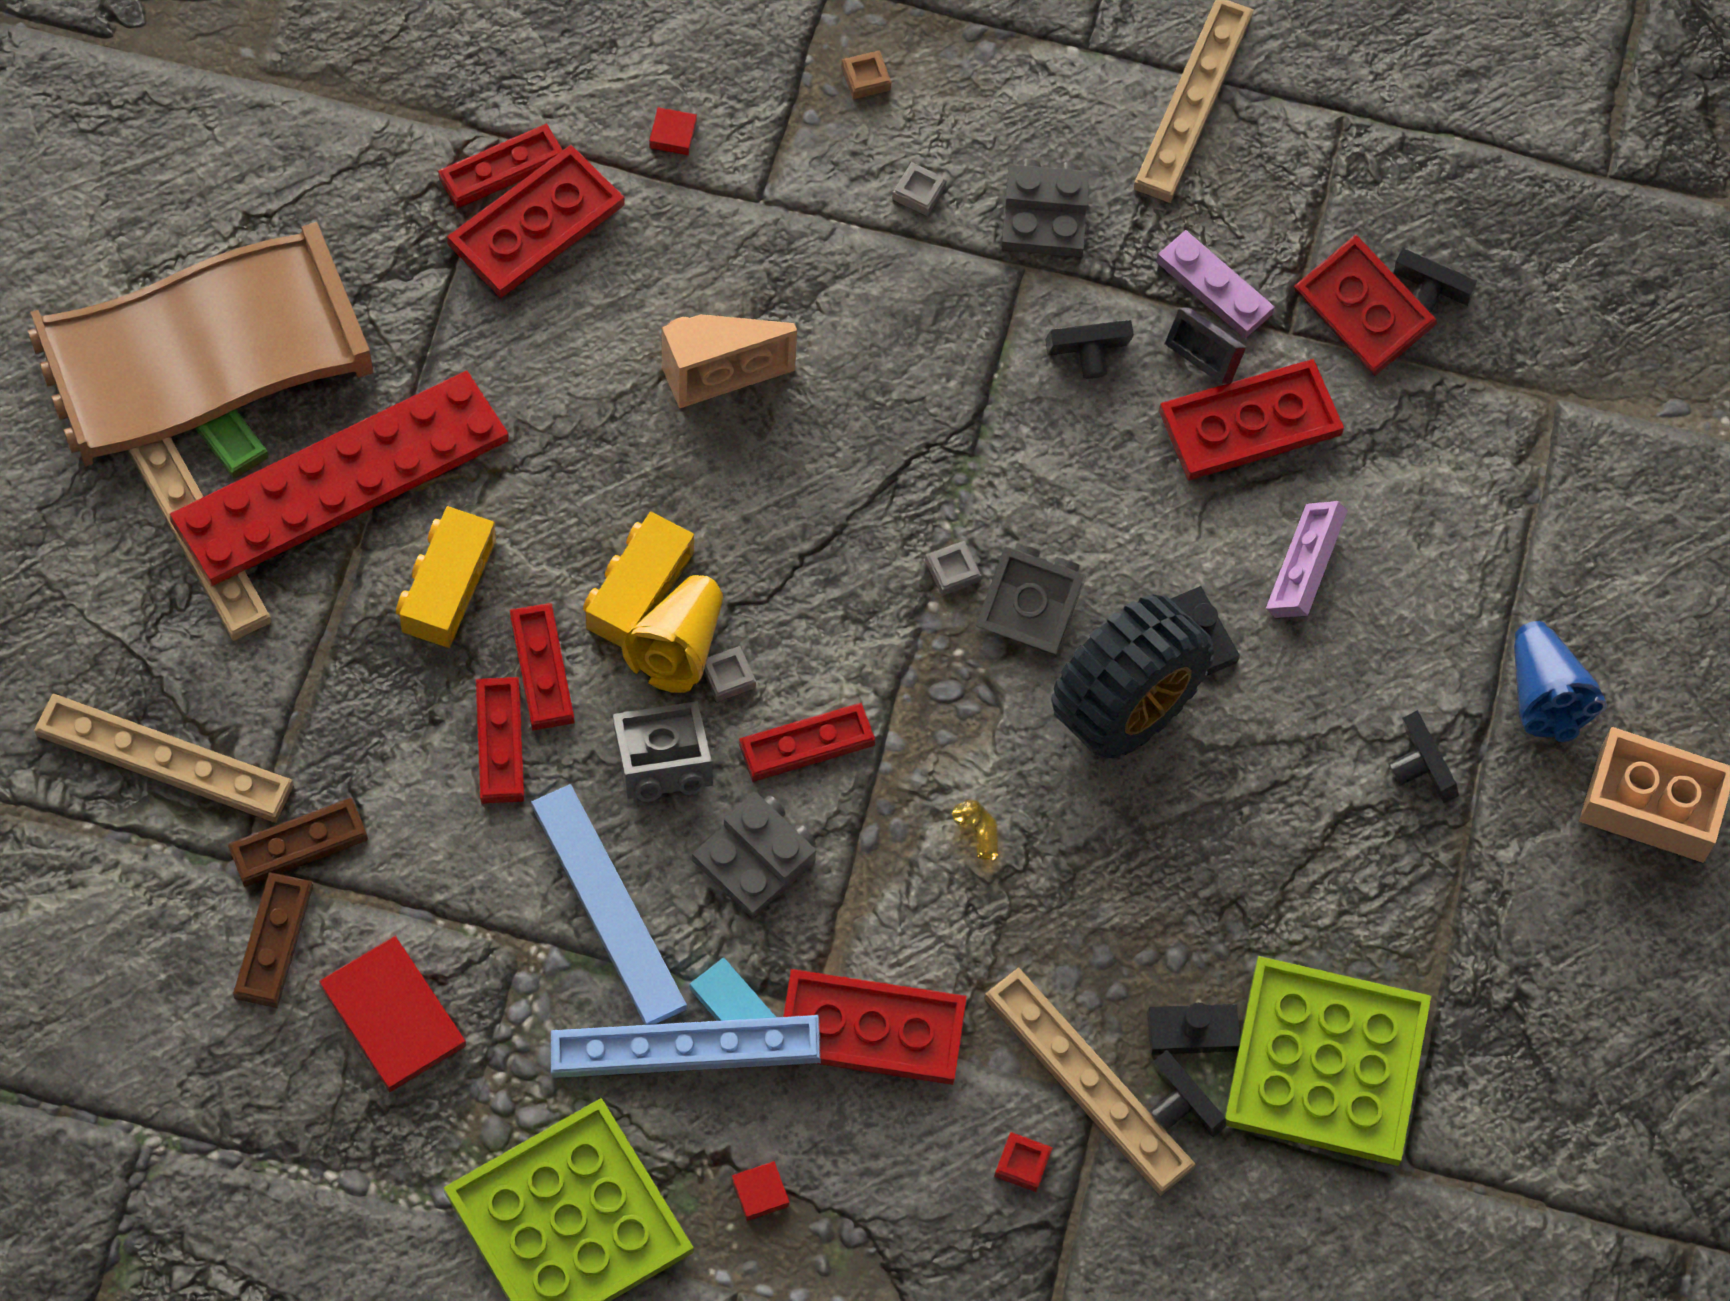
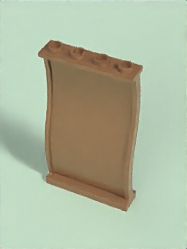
M314 222L301 226L302 232L300 234L258 242L211 257L138 291L107 302L41 316L39 310L30 312L35 328L28 330V334L35 354L43 352L46 361L39 364L47 387L56 385L58 394L51 397L59 420L68 418L70 427L63 430L71 453L80 451L84 465L88 466L93 464L92 458L130 450L175 436L261 397L292 386L350 372H355L358 378L372 374L373 367L369 347L318 223Z

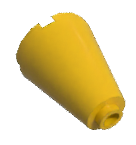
M698 575L689 576L627 634L622 644L623 657L635 674L641 669L651 677L648 682L650 685L668 692L685 693L690 691L692 686L697 685L701 680L723 602V593L712 578Z

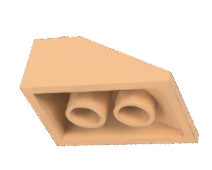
M703 314L691 318L680 317L663 326L662 369L678 407H686L795 371L797 328L794 323Z

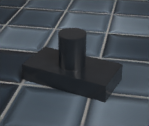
M1403 247L1395 262L1394 274L1418 284L1413 295L1430 313H1432L1440 294L1468 306L1474 294L1477 280Z
M1191 308L1178 309L1164 343L1220 384L1232 383L1247 348L1239 342L1234 333L1224 332Z
M1132 320L1051 329L1045 339L1047 355L1079 352L1083 378L1103 377L1108 374L1104 349L1129 345L1134 336Z
M1201 586L1170 598L1212 639L1214 660L1212 666L1207 669L1208 675L1238 663L1240 654L1220 621L1217 609L1211 605Z
M1418 710L1402 717L1405 731L1415 750L1388 763L1398 785L1401 786L1428 773L1443 803L1458 797L1457 783Z
M1197 1002L1190 1006L1148 1008L1147 1019L1151 1055H1162L1166 1050L1170 1054L1238 1052L1240 1031L1237 1004L1205 1005Z
M1168 1050L1153 1061L1156 1072L1173 1090L1149 1110L1150 1114L1165 1131L1169 1130L1190 1111L1212 1137H1215L1227 1127L1224 1115Z

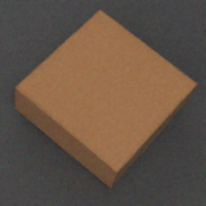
M880 50L842 59L841 68L853 99L891 90L892 82Z

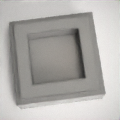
M911 162L894 189L892 200L928 216L944 191L947 179Z
M965 541L926 554L925 562L941 596L981 581V574Z
M740 646L707 658L703 673L716 702L756 688V680Z

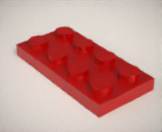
M570 145L447 236V243L502 298L625 206V197L583 155Z
M1314 359L1234 381L1231 384H1224L1160 403L1159 406L1160 416L1188 481L1342 436L1344 426Z
M791 969L783 1017L818 1015L821 1063L813 1064L954 1085L967 996Z

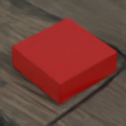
M658 107L649 140V148L689 155L697 124V114Z
M1010 1132L994 1177L1037 1192L1053 1147Z
M775 1161L732 1175V1183L746 1221L789 1207L790 1202Z

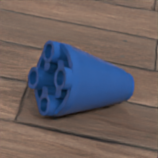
M1529 622L1521 626L1515 633L1514 653L1520 720L1525 732L1539 737H1555L1558 742L1573 740L1579 735L1580 728L1605 711L1607 703L1598 683L1558 635L1547 627L1544 622Z

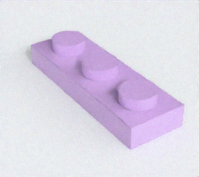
M1187 230L1158 253L1156 262L1244 339L1273 315L1275 306Z
M1339 501L1305 505L1266 607L1275 618L1308 616L1348 511Z

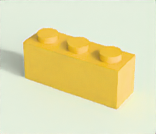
M447 506L441 520L435 519L431 525L428 534L429 548L425 555L420 554L417 557L412 570L414 582L410 591L404 590L401 593L396 606V614L400 616L403 633L450 648L496 543V531L494 521Z
M651 511L642 524L636 522L632 527L626 540L627 548L621 557L615 555L611 559L605 571L606 580L599 590L596 588L591 590L583 605V611L586 612V629L622 647L629 631L666 598L694 554V533Z

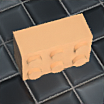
M1611 727L1600 748L1579 822L1704 863L1716 844L1730 794V765Z

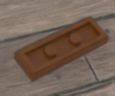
M351 797L228 844V848L243 886L246 887L267 879L269 872L281 874L368 841V837Z
M269 872L234 988V999L278 1008L312 893V881Z

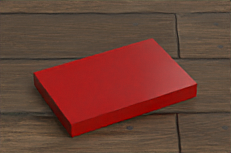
M1357 234L1294 286L1295 291L1374 376L1437 325L1435 317Z
M396 935L319 981L323 992L389 1093L466 1047L465 1039Z

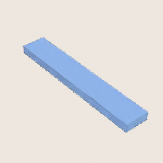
M569 784L531 801L532 809L644 1024L654 1025L687 1010L684 998L572 785Z
M818 1015L551 1030V1074L553 1078L821 1063Z

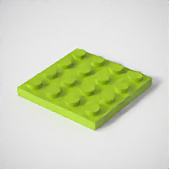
M1258 956L1225 1112L1226 1126L1399 1166L1402 1160L1431 996Z
M602 1098L443 1187L446 1197L508 1301H612L694 1253V1247Z

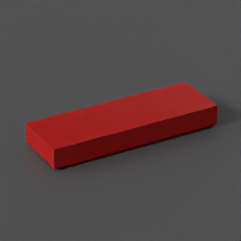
M546 123L438 170V176L456 209L524 180L563 150Z
M552 603L509 610L532 731L574 724V713Z
M519 677L476 679L481 804L525 802Z
M861 702L739 738V746L751 780L755 782L875 746V737Z

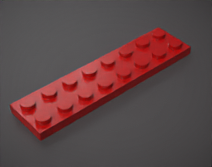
M466 370L169 513L170 522L212 587L508 442L509 433Z

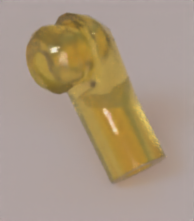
M966 799L963 803L955 805L952 812L955 823L962 827L969 825L976 832L977 858L982 860L997 858L998 830L996 819L979 801Z

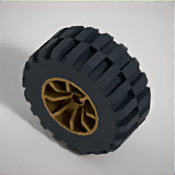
M1153 594L1152 596L1140 597L1138 602H1130L1119 613L1115 612L1107 618V622L1100 628L1097 627L1089 635L1090 638L1074 652V657L1069 663H1066L1061 671V678L1056 680L1053 688L1054 693L1051 696L1054 715L1094 755L1112 759L1119 758L1121 754L1127 755L1134 751L1138 745L1142 746L1148 742L1150 737L1156 732L1159 733L1165 728L1167 723L1181 712L1185 703L1192 699L1198 691L1197 687L1201 682H1204L1208 675L1207 669L1212 666L1214 660L1212 639L1167 596Z

